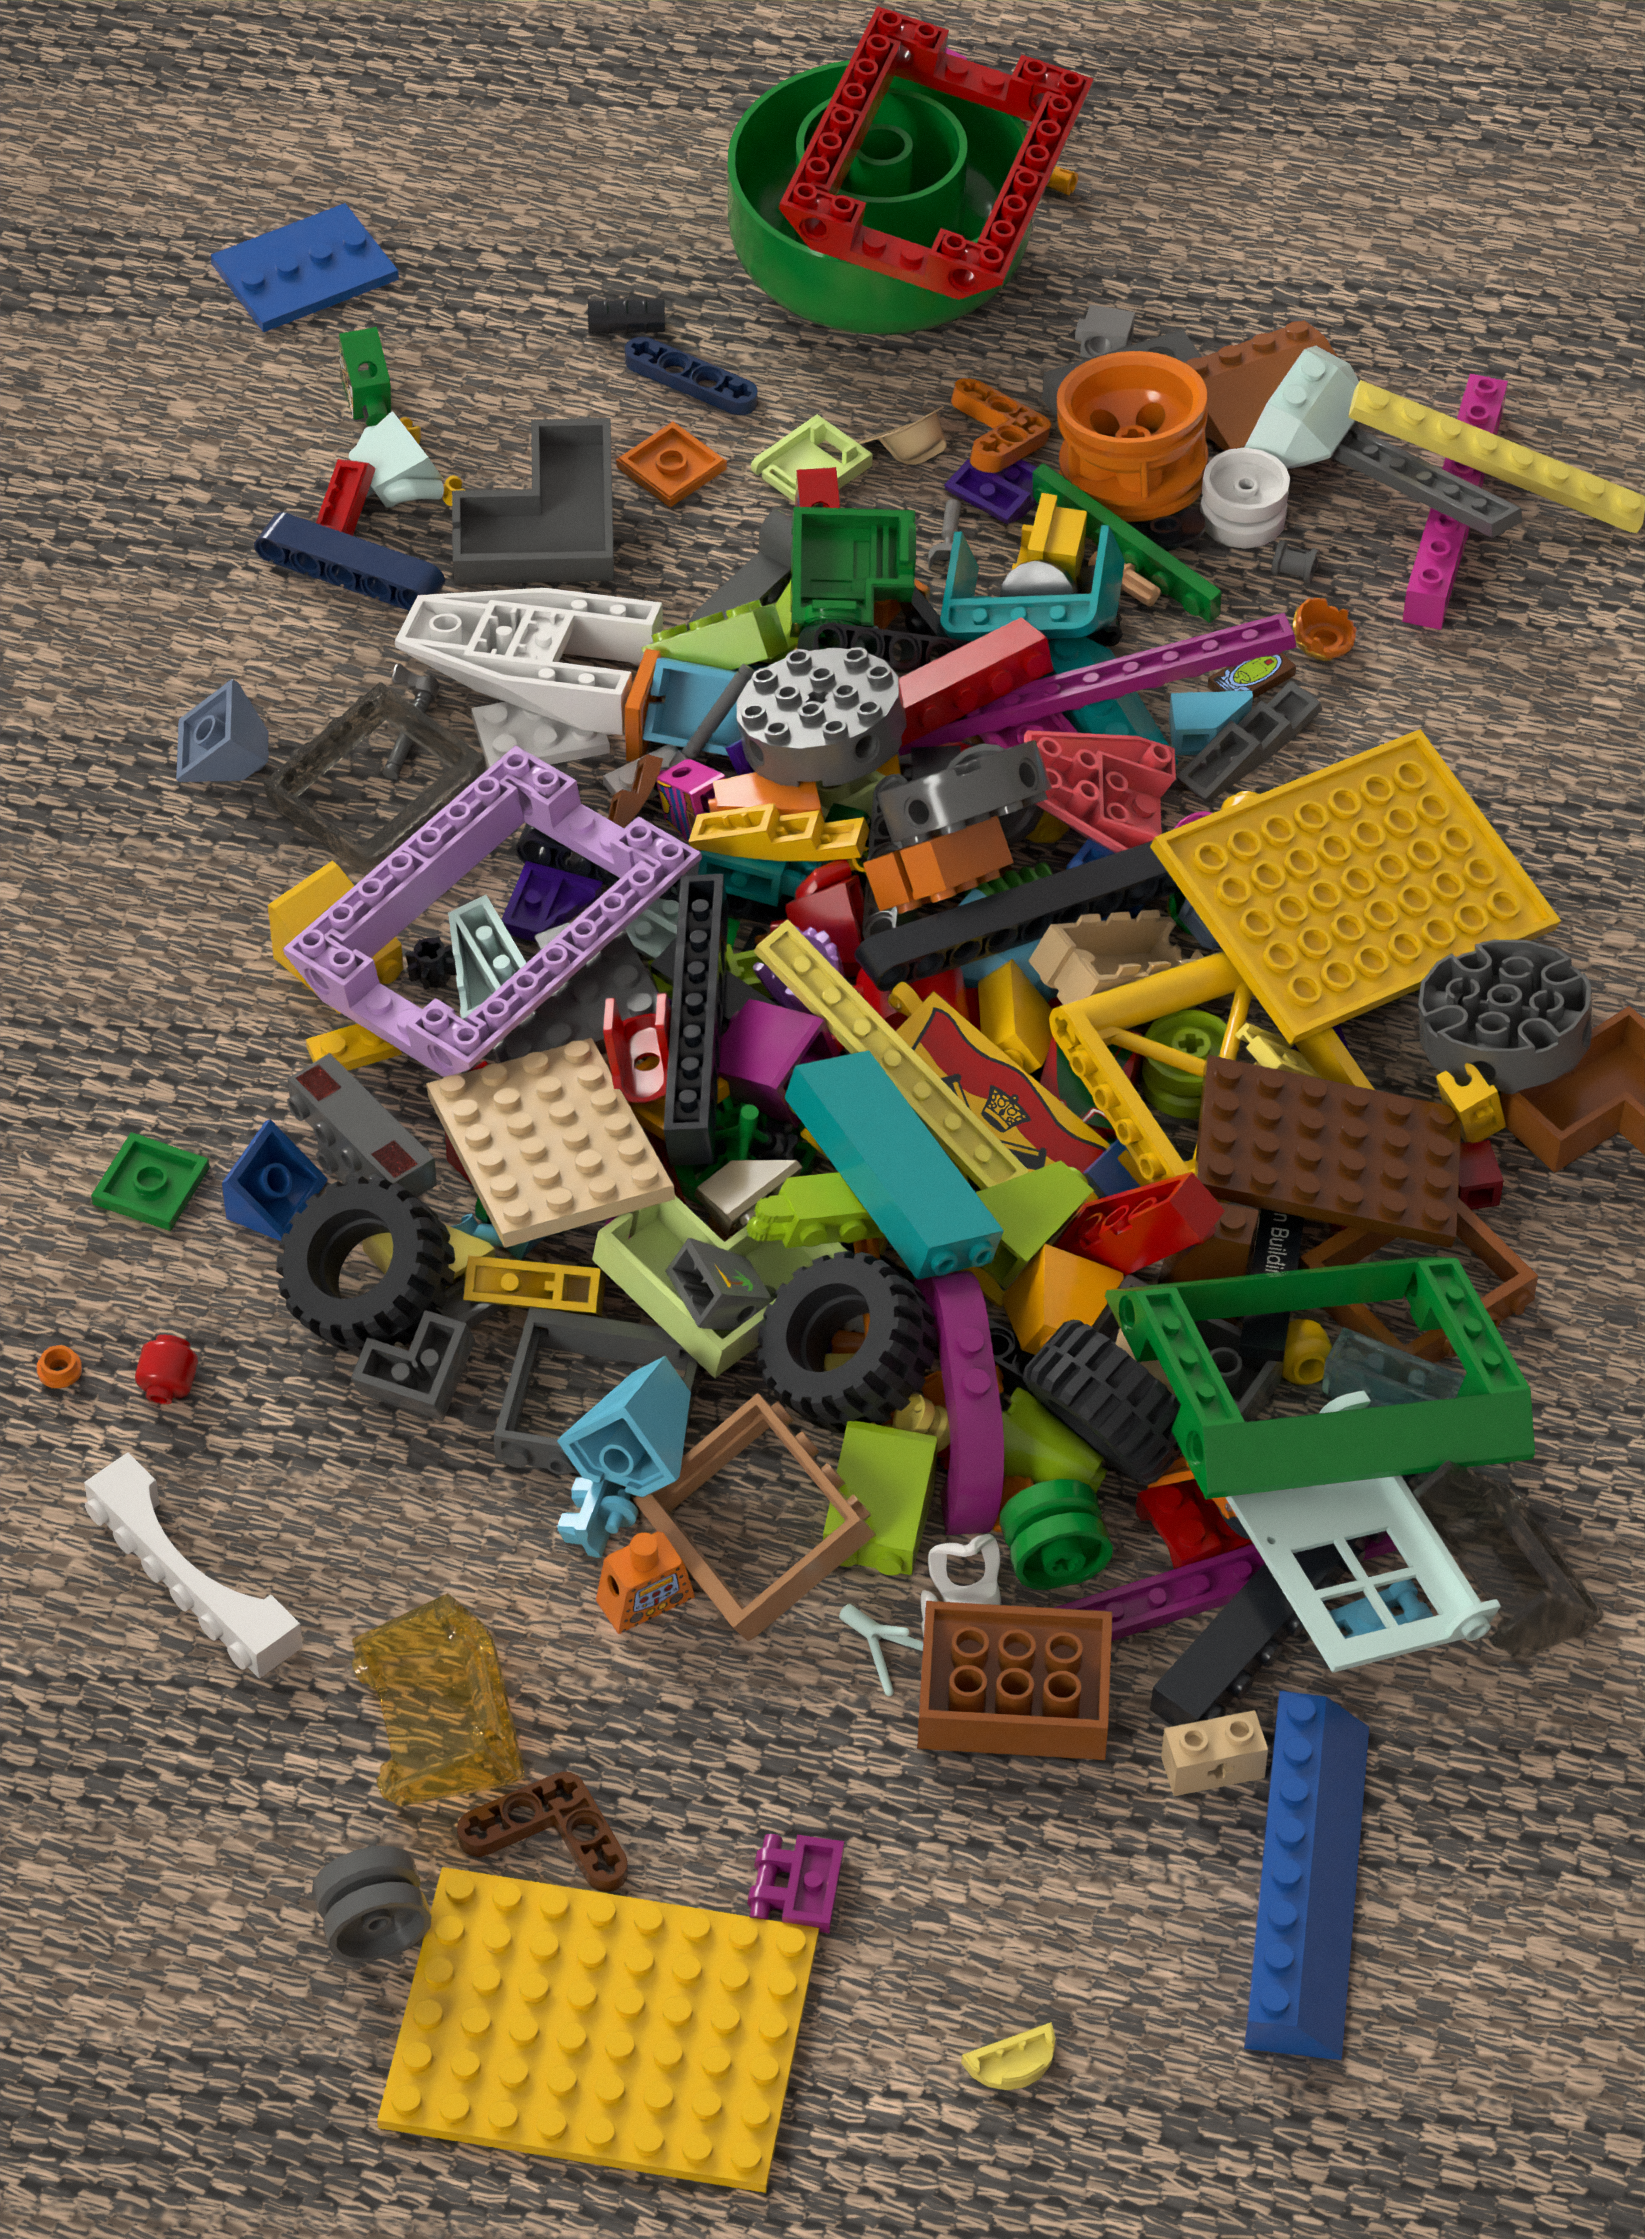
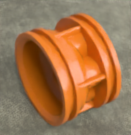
M1145 351L1111 353L1096 357L1076 367L1064 378L1057 392V422L1060 433L1065 439L1059 452L1060 475L1126 522L1148 521L1169 516L1189 506L1202 494L1205 467L1208 464V447L1205 441V427L1208 418L1207 389L1201 376L1192 367L1176 358Z

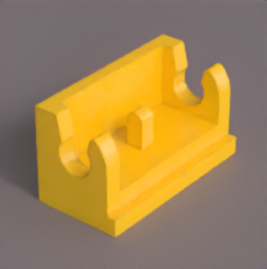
M1466 1063L1467 1075L1472 1078L1469 1085H1457L1455 1078L1446 1070L1438 1074L1436 1080L1443 1105L1451 1106L1461 1120V1137L1465 1142L1474 1143L1480 1142L1506 1127L1497 1089L1494 1085L1489 1086L1474 1065Z

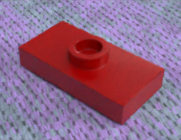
M338 459L316 523L353 536L376 468L366 462Z

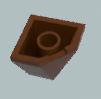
M1218 1202L1225 1212L1214 1225L1216 1231L1213 1236L1201 1245L1194 1244L1164 1258L1157 1285L1251 1275L1259 1210ZM1240 1316L1220 1319L1238 1327Z

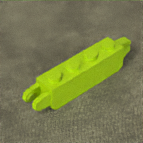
M839 1172L787 1178L778 1195L769 1196V1198L764 1197V1199L760 1198L754 1209L756 1217L752 1216L746 1227L747 1233L750 1235L749 1237H752L753 1240L756 1239L758 1242L782 1240L785 1249L803 1246L815 1247L820 1244L836 1242L852 1243L858 1240L879 1237L886 1238Z

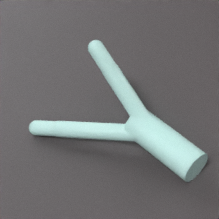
M847 1604L841 1610L839 1618L867 1638L885 1695L892 1696L894 1690L878 1641L884 1638L923 1651V1641L909 1637L908 1628L878 1624L853 1605Z

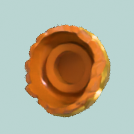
M1308 598L1295 611L1292 627L1298 647L1307 656L1322 661H1332V659L1344 656L1351 651L1354 646L1357 630L1353 626V622L1348 619V610L1341 609L1338 611L1336 607L1328 606L1326 598Z

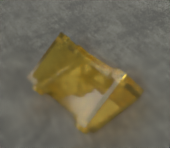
M449 1593L442 1595L352 1638L355 1658L352 1659L354 1673L362 1684L368 1683L378 1692L392 1759L381 1764L380 1775L376 1778L378 1789L386 1801H392L397 1806L402 1807L501 1788L524 1778V1766L494 1640L487 1627Z

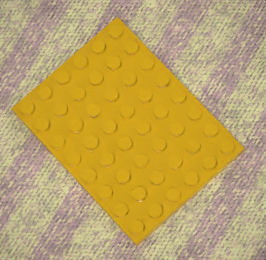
M1421 729L1154 837L1150 845L1153 852L1290 1045L1420 989L1422 980L1436 962L1451 953L1458 957L1461 954L1475 951V944L1494 939L1531 941L1556 930L1561 922V919Z
M442 1867L430 1911L432 1916L431 1927L424 1935L377 2118L378 2128L766 2193L817 1948L819 1928Z

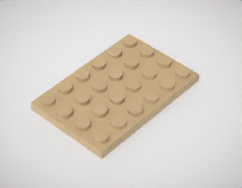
M592 1038L572 1041L564 1046L542 1052H532L524 1057L499 1064H489L481 1069L459 1075H449L441 1080L426 1083L428 1098L504 1248L675 1200L674 1185L622 1091L614 1089L611 1072Z

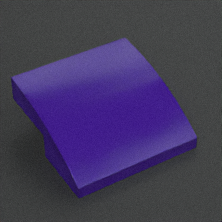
M967 459L944 484L946 491L1007 525L1025 516L1038 504L1035 498L1032 497L1033 471L1037 467L1022 459L996 473L982 472L974 468L970 460Z

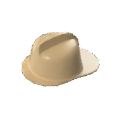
M944 406L916 422L858 441V443L861 444L879 439L897 461L911 465L923 463L943 452L947 447V442L937 416V411L944 408Z

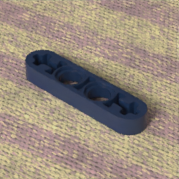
M636 337L629 340L625 345V364L633 372L734 415L750 414L758 405V390L756 385L750 380L652 338ZM670 366H679L684 370L680 373H669L665 369ZM703 380H712L717 383L713 387H701L698 385Z

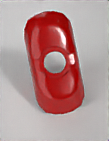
M667 993L657 994L656 1014L638 1015L623 1021L615 998H606L603 1035L614 1089H620L627 1101L646 1103L655 1101L666 1094L672 1012ZM652 1056L660 1060L658 1066L649 1071H641L635 1068L636 1063L644 1057Z

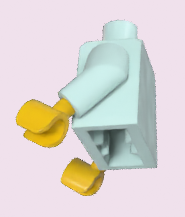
M393 411L378 425L365 428L357 445L349 453L351 461L370 463L376 468L366 498L375 492L386 507H393L398 503L418 499L439 500L443 498L445 504L452 506V491L465 489H461L462 480L455 475L449 476L445 484L442 483L441 479L443 477L419 446L421 427H413V421L408 417L398 419Z

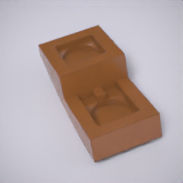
M647 754L638 760L631 791L622 789L613 795L607 819L622 828H625L632 821L648 799L655 785L663 758Z

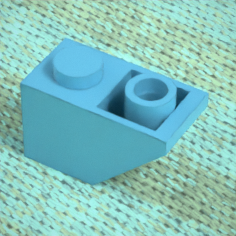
M1252 691L1171 693L1169 726L1175 755H1198L1230 721L1238 724L1252 710Z

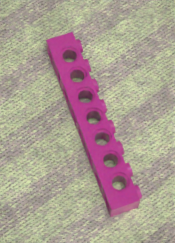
M1470 374L1457 419L1497 435L1504 412L1508 381ZM1445 457L1443 470L1482 488L1486 473ZM1430 508L1407 586L1402 622L1442 630L1471 527L1433 508Z

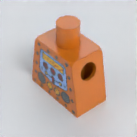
M657 1531L653 1534L645 1532L636 1534L631 1539L630 1545L609 1554L604 1559L596 1602L616 1632L621 1634L695 1598L685 1564L665 1534Z

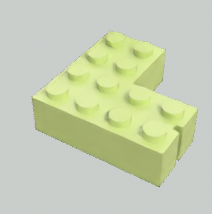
M675 1196V1200L632 1211V1214L629 1212L619 1215L600 1229L597 1234L592 1260L701 1366L716 1378L759 1345L757 1342L759 1327L765 1326L766 1319L763 1317L766 1307L734 1331L699 1328L665 1272L688 1238L744 1256L751 1262L763 1284L774 1287L776 1291L782 1283L787 1285L794 1278L792 1273L800 1267L805 1266L809 1268L813 1266L812 1260L825 1255L834 1259V1253L847 1250L839 1242L820 1244L815 1247L803 1246L785 1249L782 1240H764V1242H758L756 1239L753 1240L747 1233V1226L724 1242Z

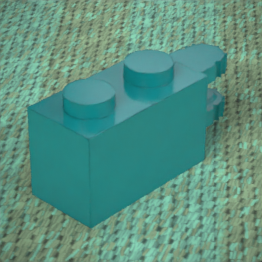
M702 850L698 875L723 874L726 893L777 907L783 894L795 897L796 888L816 868L821 867L822 862L772 861L733 857Z

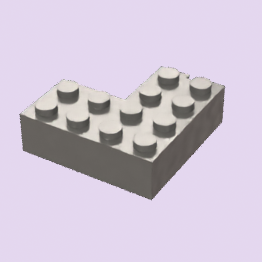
M611 418L531 419L532 489L452 491V547L455 584L614 581Z
M570 922L534 935L538 951H541L561 933ZM626 930L621 931L490 1050L495 1063L499 1064L524 1057L532 1052H542L567 1045L572 1041H582L589 1038L593 1039L600 1054H607L603 1035L606 998H615L622 1021L638 1015L656 1014L658 993Z

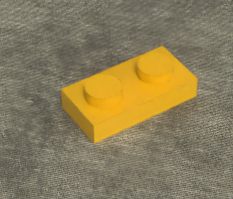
M359 1024L306 1039L307 1050L313 1063L330 1053L347 1071L402 1055L401 1050Z

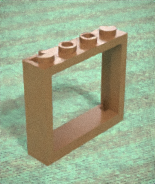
M759 1393L755 1394L682 1457L680 1477L677 1481L644 1497L636 1496L633 1499L658 1532L665 1534L687 1570L730 1625L747 1641L760 1634L876 1535L865 1521L871 1516L866 1507L854 1494L847 1499L839 1489L845 1484L840 1475L828 1462L821 1467L815 1460L814 1456L820 1451L803 1431L795 1435L788 1425L794 1419L779 1401L771 1406ZM770 1427L845 1519V1522L745 1607L671 1514V1511Z

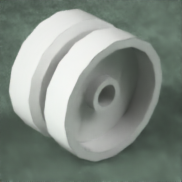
M1252 448L1229 449L1214 456L1205 467L1202 484L1203 496L1200 512L1205 518V531L1214 540L1226 546L1243 549L1261 547L1274 541L1284 530L1286 521L1287 499L1290 486V477L1286 466L1277 457L1263 450Z

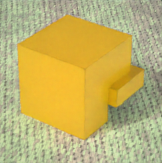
M1042 493L1034 525L1023 524L1021 547L1017 563H1013L1012 570L1025 562L1039 559L1046 560L1067 570L1076 583V577L1079 575L1084 557L1087 511L1057 507V495Z

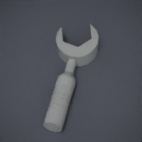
M950 499L946 502L941 534L945 541L944 543L934 545L928 553L929 569L935 560H950L954 532H958L961 503L958 500Z

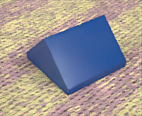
M271 1119L267 1120L222 1182L226 1219L281 1241L284 1233H290L293 1227L290 1220L295 1213L299 1212L301 1214L308 1207L306 1201L315 1193L318 1194L328 1178Z

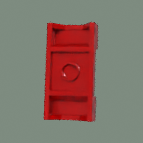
M1196 1479L1184 1484L1176 1482L1151 1487L1137 1493L1136 1514L1141 1521L1150 1520L1169 1549L1174 1569L1254 1544L1251 1539L1241 1537L1227 1525L1213 1499H1205Z

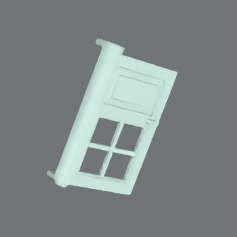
M1364 1390L1345 1394L1330 1401L1319 1413L1367 1408L1371 1400ZM1402 1476L1225 1497L1332 1673L1465 1638L1467 1641L1476 1640L1489 1631L1491 1627L1490 1622L1501 1607L1497 1599L1485 1602L1479 1600ZM1387 1531L1409 1567L1368 1577L1346 1540ZM1334 1543L1356 1581L1315 1591L1293 1553ZM1416 1578L1439 1615L1398 1625L1375 1588ZM1363 1591L1386 1629L1345 1639L1322 1601Z

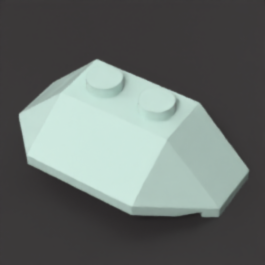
M1318 346L1304 349L1267 402L1244 448L1263 450L1277 457L1287 469L1302 467L1331 458L1356 421L1348 418L1354 389L1359 383L1351 365Z

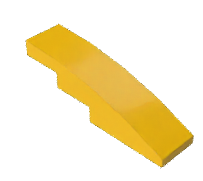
M775 803L698 814L688 842L694 849L733 857L772 861H829L861 858L869 834V827L864 817L825 823L819 810L780 816Z

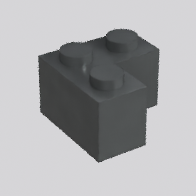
M425 1310L409 1351L367 1338L351 1380L362 1396L444 1421L475 1343V1338L467 1323Z

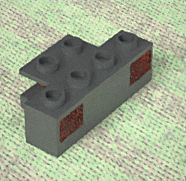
M330 1053L287 1078L290 1096L287 1099L288 1107L296 1119L299 1121L305 1120L313 1128L319 1150L316 1153V1157L320 1166L327 1174L335 1173L344 1185H347V1179L350 1177L364 1176L368 1180L374 1176L385 1178L392 1184H399L416 1197L437 1185L435 1158Z

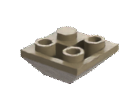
M797 1160L730 1161L696 1188L695 1196L724 1233L729 1236L736 1229L740 1231L747 1226L752 1216L756 1217L754 1209L760 1198L764 1199V1197L769 1198V1196L778 1195L787 1178L799 1177L802 1166Z

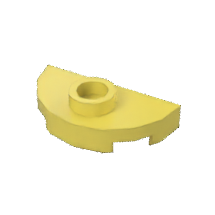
M1052 2022L963 2054L961 2064L972 2078L987 2087L1002 2090L1027 2087L1042 2078L1052 2064L1056 2040Z

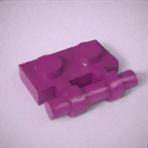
M765 1835L763 1846L757 1850L754 1863L758 1873L755 1885L750 1887L747 1900V1904L751 1908L749 1917L768 1920L770 1911L780 1909L783 1910L782 1922L817 1927L819 1932L830 1934L844 1854V1841L797 1835L795 1849L791 1851L781 1849L783 1839L779 1835ZM781 1872L790 1873L787 1888L775 1886L777 1874Z

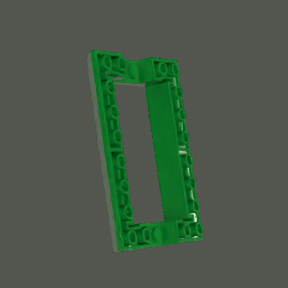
M1418 1257L1106 1291L1105 1298L1137 1362L1159 1360L1181 1404L1171 1431L1205 1499L1533 1460L1535 1441L1531 1389L1458 1258ZM1405 1295L1411 1306L1410 1314L1419 1330L1443 1329L1467 1373L1456 1398L1245 1422L1194 1321L1403 1299Z

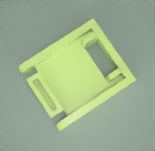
M817 414L755 457L751 463V471L756 475L762 473L764 481L795 502L796 470L836 467L839 490L872 466L873 453ZM826 440L842 452V463L817 445Z

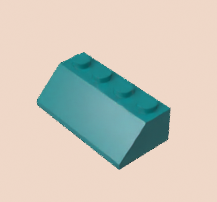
M1086 637L1058 638L1048 641L1054 671L1039 679L1113 660L1116 657L1111 649ZM1137 692L1125 694L1118 699H1106L1088 704L1078 710L1061 712L1078 733L1140 736L1169 746ZM1175 756V765H1178L1179 761Z

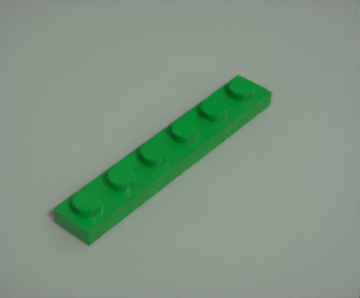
M1042 463L1033 471L1032 497L1035 498L1038 504L1041 494L1046 493L1057 495V507L1087 511L1086 536L1092 539L1097 547L1099 545L1101 526L1109 525L1125 563L1135 565L1136 573H1139L1159 587L1162 594H1168L1181 603L1189 614L1200 616L1209 623L1220 615L1222 595L1220 589L1046 464Z

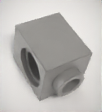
M1090 304L1086 318H1079L1075 332V341L1081 342L1080 356L1092 358L1130 346L1133 340L1135 312Z

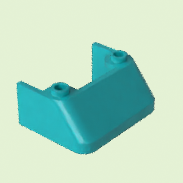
M1103 525L1100 531L1093 585L1090 594L1018 597L974 596L979 566L963 532H954L940 616L942 627L951 639L974 641L1022 617L1045 635L1047 639L1087 636L1107 627L1116 618L1125 560L1110 526Z

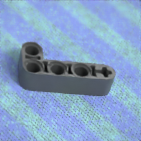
M773 510L769 513L760 528L759 552L700 606L688 623L721 611L724 618H727L725 611L758 599L761 606H766L779 600L792 579V517L779 510Z

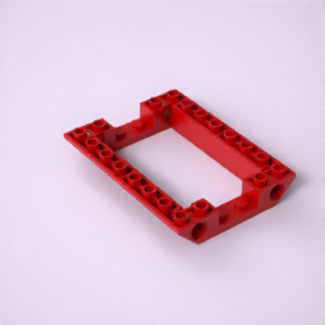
M877 6L780 202L779 210L811 250L958 300L1000 286L1005 280L1094 79L1022 54L1013 74L1009 75L999 70L944 53L949 33L948 29ZM894 76L1032 122L977 243L966 240L963 235L940 228L931 249L863 226L862 222L866 203L845 195L837 196Z

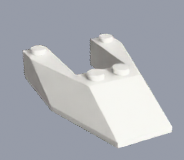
M552 588L418 595L395 639V648L477 692L581 730L599 732L605 735H623L625 731L624 707L632 688V673L630 671L562 663L559 660L562 654H571L640 665L644 655L641 647L653 643L652 634L663 631V609L661 602Z

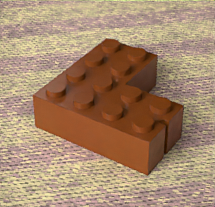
M1631 1006L1626 1007L1592 1029L1591 1046L1574 1070L1563 1074L1550 1083L1522 1089L1515 1094L1501 1092L1500 1103L1506 1128L1554 1173L1617 1132L1621 1133L1645 1155V1019Z

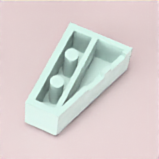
M487 895L448 912L457 973L456 982L461 1006L460 1015L461 1019L468 1022V1015L526 964L525 959Z

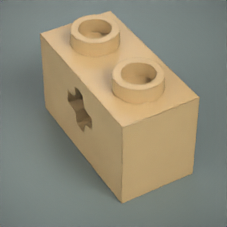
M1255 1710L1164 1728L1161 1758L1174 1796L1265 1778L1268 1747Z

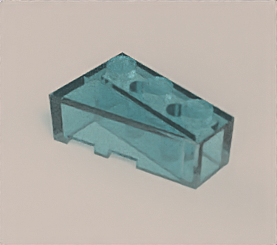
M1343 1327L1325 1360L1322 1391L1332 1399H1335L1345 1394L1364 1390L1371 1400L1367 1408L1456 1398L1465 1376Z

